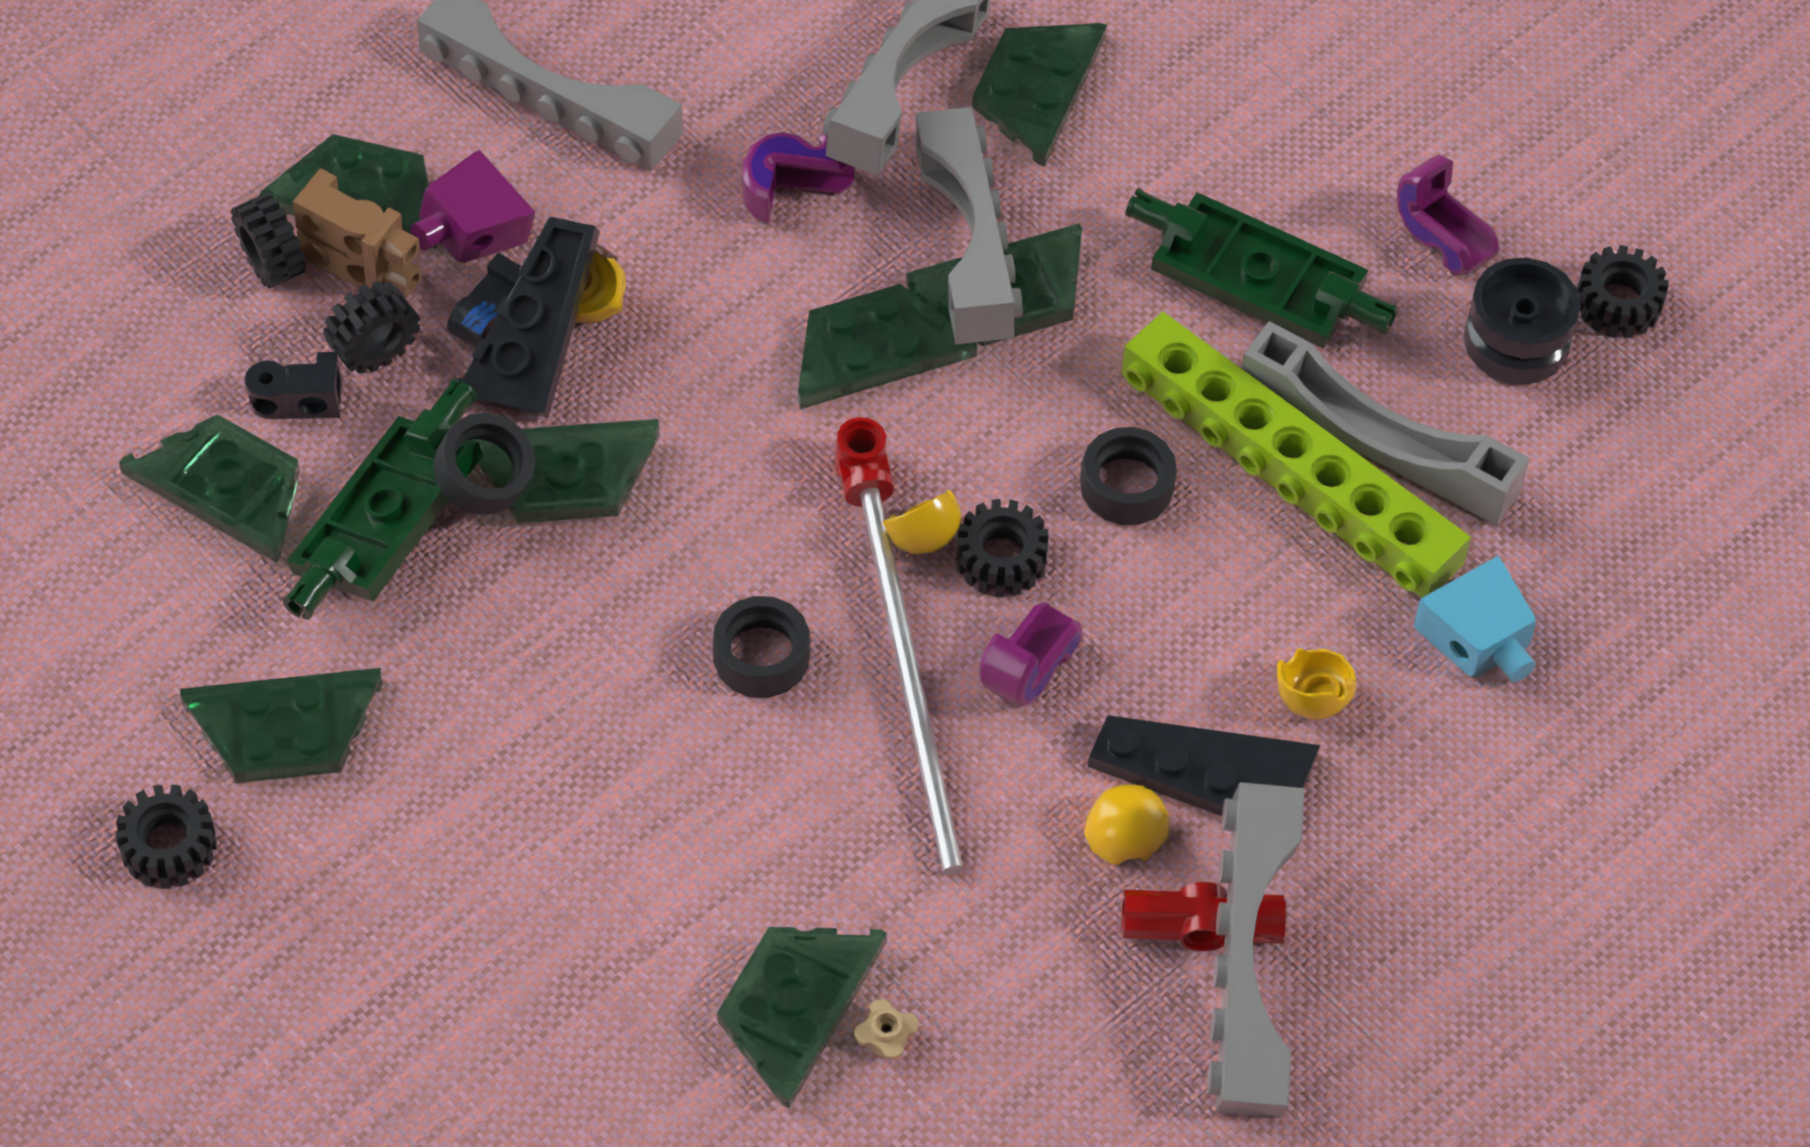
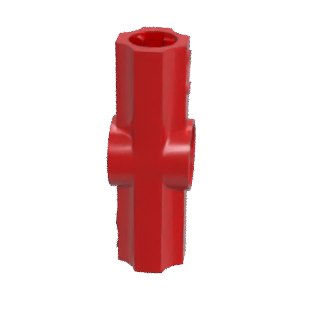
M1195 882L1187 884L1180 891L1124 890L1122 898L1123 938L1180 940L1185 948L1201 952L1220 949L1225 946V935L1216 934V919L1219 902L1227 903L1226 889L1212 882ZM1264 894L1257 911L1253 943L1283 944L1286 926V900H1284V895Z

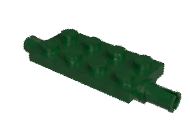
M1138 188L1134 194L1137 197L1132 195L1128 202L1125 216L1134 218L1162 231L1164 239L1152 258L1151 270L1266 323L1270 321L1324 349L1342 319L1345 320L1347 317L1379 330L1384 335L1389 331L1388 326L1391 327L1395 321L1399 306L1392 305L1361 291L1367 280L1368 269L1196 192L1188 205L1178 202L1174 206Z
M452 379L430 410L424 409L415 421L398 416L287 559L292 573L301 576L290 593L282 600L283 605L291 614L296 617H300L302 614L303 619L310 620L313 612L331 589H338L374 602L449 502L436 483L433 464L436 450L446 433L456 421L463 417L478 398L475 390L469 384L463 381L459 384L458 380ZM475 440L463 442L456 453L457 466L465 478L468 477L484 456L479 442Z

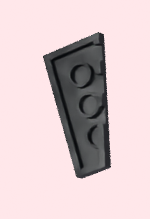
M549 216L519 270L521 275L510 295H505L496 311L498 316L486 338L480 339L472 354L474 358L463 379H458L459 384L463 381L475 390L478 397L477 403L549 418L600 234L596 226Z
M1107 715L1089 755L1088 767L1135 785H1142L1146 789H1151L1154 792L1222 816L1225 799H1233L1240 782L1305 788L1318 757L1320 745Z

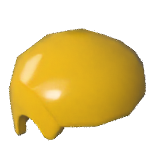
M946 490V493L940 494L934 499L917 504L900 516L891 515L882 521L890 538L899 549L914 555L933 553L947 545L959 529L962 513L959 502L951 490Z
M1298 648L1286 664L1283 660H1279L1277 663L1280 698L1291 712L1309 720H1323L1334 716L1351 702L1356 693L1355 670L1342 654L1325 648L1307 651L1303 648Z
M1118 785L1111 787L1098 797L1086 816L1084 835L1092 851L1110 864L1120 865L1128 859L1135 858L1146 861L1167 840L1170 817L1161 798L1151 789H1145L1142 785Z

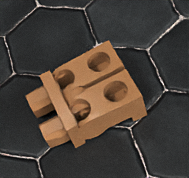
M320 168L293 200L295 224L298 229L296 232L301 244L299 248L304 253V260L355 285L363 286L366 284L369 289H371L373 282L380 281L383 285L386 281L390 282L400 290L404 297H408L422 278L421 267L412 263L420 249L419 238L402 230L401 213L389 207L383 213L381 207L374 202L355 200L338 191L337 177Z

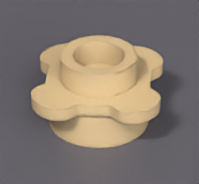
M875 1000L870 1004V1014L865 1022L855 1027V1040L860 1045H866L877 1056L896 1059L903 1054L908 1036L917 1032L918 1019L912 1013L903 1014L893 1009L888 1000ZM885 1025H888L891 1027L892 1030L888 1033H885L881 1030V1028Z

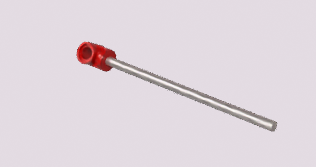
M856 417L843 423L837 432L835 470L841 478L845 500L853 506L863 507L942 871L945 875H955L963 871L962 860L890 537L882 522L885 520L882 502L890 498L894 492L885 450L886 433L883 427L875 420L867 417ZM854 450H864L866 453H857Z

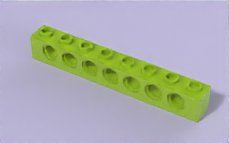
M1164 311L1124 346L1121 375L1126 378L1127 382L1134 389L1141 392L1144 391L1162 404L1166 412L1173 418L1182 419L1201 434L1208 444L1224 450L1236 459L1247 473L1259 476L1275 488L1286 502L1298 505L1314 517L1319 526L1325 531L1337 534L1353 546L1358 555L1364 560L1376 563L1392 575L1397 584L1403 589L1413 591L1423 598L1441 588L1465 564L1471 536ZM1323 484H1328V485H1331V486H1334V487H1328V486H1325V485H1323ZM1362 513H1369L1373 516L1364 515ZM1401 542H1408L1412 545L1403 544Z

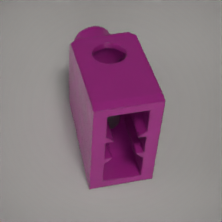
M478 150L426 188L420 210L421 220L412 224L410 231L411 235L419 238L421 250L426 251L441 243L456 261L465 263L528 242L535 211L481 150Z

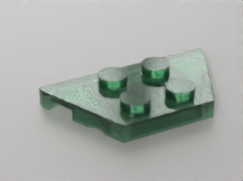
M1103 23L1005 28L975 89L972 108L986 120L996 123L1000 132L1012 142L1019 139L1033 152L1032 159L1038 165L1045 166L1106 38L1107 25Z
M332 134L265 187L259 194L260 196L265 193H271L273 198L279 201L280 208L283 207L287 215L294 216L293 200L321 168L337 177L338 191L355 200L374 202L381 207L383 213L388 207L401 213L402 230L411 234V225L421 220L420 210L425 190L429 184L422 154Z
M1080 223L1009 243L1008 250L1003 251L1004 255L1012 254L1015 284H1011V288H1020L1023 316L1014 318V337L1073 320L1082 236ZM962 257L906 273V286L908 290L950 322L948 275L961 261ZM1002 340L983 341L977 343H979L981 346H985Z
M901 284L809 310L798 388L799 408L804 409L977 357V343L955 344L951 321Z
M217 414L197 423L193 429L187 432H177L160 440L162 448L137 459L131 453L119 461L121 474L272 561L277 562L281 558L300 473L298 459Z
M659 419L522 429L532 443L536 462L531 481L515 504L507 509L517 523L619 516L660 437ZM474 439L479 442L484 454L477 464L493 488L503 487L512 477L513 467L510 459L494 443Z
M381 668L182 688L180 689V696L183 707L187 713L190 712L202 729L204 738L213 751L218 752L224 767L237 784L342 772L351 753L350 744L360 734L367 719L366 710L375 692H380L383 680Z
M768 927L717 1012V1022L782 1106L789 1109L886 945L887 932L881 929H870V935L837 934V928H814L810 931H800L795 927Z

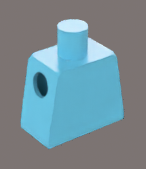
M1498 556L1420 599L1414 628L1468 676L1478 677L1498 665L1512 683H1516L1528 676L1536 666V662L1525 651L1532 640L1536 626L1535 616Z

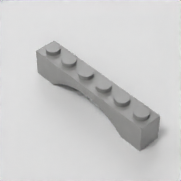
M434 0L416 20L419 48L428 58L435 62H443L462 72L466 78L473 82H481L491 87L511 102H519L533 109L549 122H557L575 131L584 140L590 143H598L617 153L621 159L628 163H636L652 171L683 135L682 104L644 84L622 86L591 84L569 79L540 67L523 56L506 40L494 22L488 4L481 0Z
M909 0L903 8L898 25L895 28L889 27L887 29L878 53H871L868 56L861 77L858 81L851 80L848 84L841 105L838 109L832 107L828 112L823 125V134L828 136L826 156L879 175L898 145L902 110L896 98L895 90L900 80L914 65L930 54L951 45L972 40L989 15L991 0H915L914 2Z
M972 107L915 113L916 151L922 180L938 189L956 205L967 221L972 234L971 242L961 261L948 275L949 314L955 344L1014 338V318L1023 316L1020 288H1011V284H1015L1012 254L1004 255L1003 252L1008 250L1007 228L1005 221L997 222L996 218L1001 217V205L998 189L990 190L989 186L994 185L991 157L983 158L982 154H987L984 126H976Z
M1268 321L1244 353L1242 369L1349 448L1495 526L1499 524L1520 494L1529 457L1487 435H1465L1441 431L1414 422L1389 410L1349 383L1323 358L1312 343Z
M1240 782L1233 799H1225L1222 830L1231 831L1230 851L1222 850L1219 882L1228 883L1227 903L1219 902L1216 934L1225 935L1224 955H1216L1213 972V987L1222 988L1221 1009L1213 1008L1210 1025V1040L1219 1041L1218 1062L1210 1061L1207 1078V1094L1216 1095L1215 1112L1281 1118L1288 1107L1291 1051L1276 1032L1262 1003L1254 972L1253 937L1257 911L1266 888L1280 868L1294 855L1302 840L1304 788Z

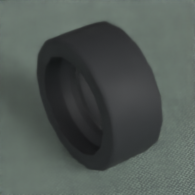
M489 412L470 414L452 425L436 450L433 469L436 483L447 500L463 511L486 515L500 513L515 504L533 477L536 459L532 443L521 427L507 417ZM481 439L492 442L501 448L510 459L513 467L512 477L508 483L501 488L488 489L475 485L465 478L458 468L455 459L457 450L463 442Z
M1121 427L1099 434L1087 446L1082 460L1080 475L1082 497L1090 510L1106 521L1120 525H1136L1155 519L1169 506L1174 493L1177 474L1175 455L1167 443L1151 431L1136 427ZM1133 459L1141 461L1152 468L1157 474L1158 480L1151 489L1141 493L1126 494L1115 491L1104 484L1099 477V471L1104 464L1113 460Z
M753 596L739 600L722 612L714 626L713 663L719 678L733 691L748 697L770 698L788 692L801 682L809 667L810 630L804 616L788 602L768 596ZM756 627L772 628L784 633L790 639L792 651L780 663L770 666H751L739 661L733 655L731 644L732 640L743 631Z

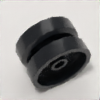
M1527 257L1505 259L1488 267L1477 279L1463 335L1467 354L1480 370L1494 379L1513 384L1538 383L1555 375L1567 360L1578 320L1581 303L1576 286L1564 272L1548 262Z

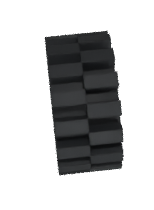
M265 193L231 209L232 223L236 227L234 230L236 236L241 241L239 244L242 250L246 252L248 256L247 261L250 266L254 267V273L258 279H261L264 286L270 289L306 272L304 253L299 248L301 244L298 237L294 235L293 225L291 222H288L286 212L283 207L280 208L279 201L273 198L271 193Z
M1619 245L1618 252L1615 254L1611 246L1603 248L1602 255L1597 251L1592 254L1589 262L1586 261L1583 266L1577 287L1583 321L1586 323L1594 319L1593 330L1600 332L1603 326L1609 328L1607 336L1614 338L1616 337L1617 330L1623 331L1624 338H1632L1635 329L1639 335L1647 332L1649 325L1653 328L1661 315L1669 287L1668 280H1664L1666 271L1663 266L1655 269L1658 261L1651 255L1645 261L1642 259L1643 250L1636 248L1634 255L1627 253L1628 246ZM1610 284L1625 285L1636 291L1640 297L1631 300L1619 299L1609 294L1604 289V286Z
M380 281L373 282L371 289L366 284L358 287L359 294L353 296L350 292L344 297L347 302L343 306L337 303L332 309L336 315L327 316L325 324L328 326L323 329V334L326 337L325 340L337 352L338 357L348 370L352 372L356 370L357 373L364 374L367 368L370 372L379 370V364L382 362L385 366L393 363L391 357L395 354L401 357L406 352L403 346L405 344L412 345L416 339L413 334L418 333L420 330V325L418 324L420 321L419 315L400 290L387 281L384 285Z
M1001 499L992 500L991 509L988 510L983 502L976 505L975 515L969 511L964 516V524L960 523L958 529L956 560H958L957 568L960 574L966 573L965 581L970 586L979 581L978 591L983 594H987L989 587L996 588L995 597H1004L1005 588H1010L1012 596L1021 594L1022 583L1030 590L1035 586L1036 577L1042 578L1047 563L1049 534L1048 529H1044V520L1040 515L1033 519L1034 509L1026 505L1020 512L1018 511V501L1009 500V506L1005 508L1001 507ZM1007 538L1018 543L1022 550L1020 554L1014 557L998 558L985 552L983 545L991 539Z
M171 784L170 794H164L163 786L156 785L153 786L154 796L148 797L145 791L142 790L136 794L138 805H134L129 800L123 806L125 816L118 815L116 820L118 831H115L116 840L124 866H128L130 875L135 879L141 875L143 884L152 887L155 879L158 878L161 889H170V879L178 878L181 887L189 884L187 873L192 872L196 878H199L204 873L202 862L210 866L214 859L212 850L217 849V840L212 816L209 813L208 805L203 799L198 801L197 793L189 789L183 796L181 786ZM179 824L186 829L185 839L175 847L154 849L146 843L148 833L160 825Z

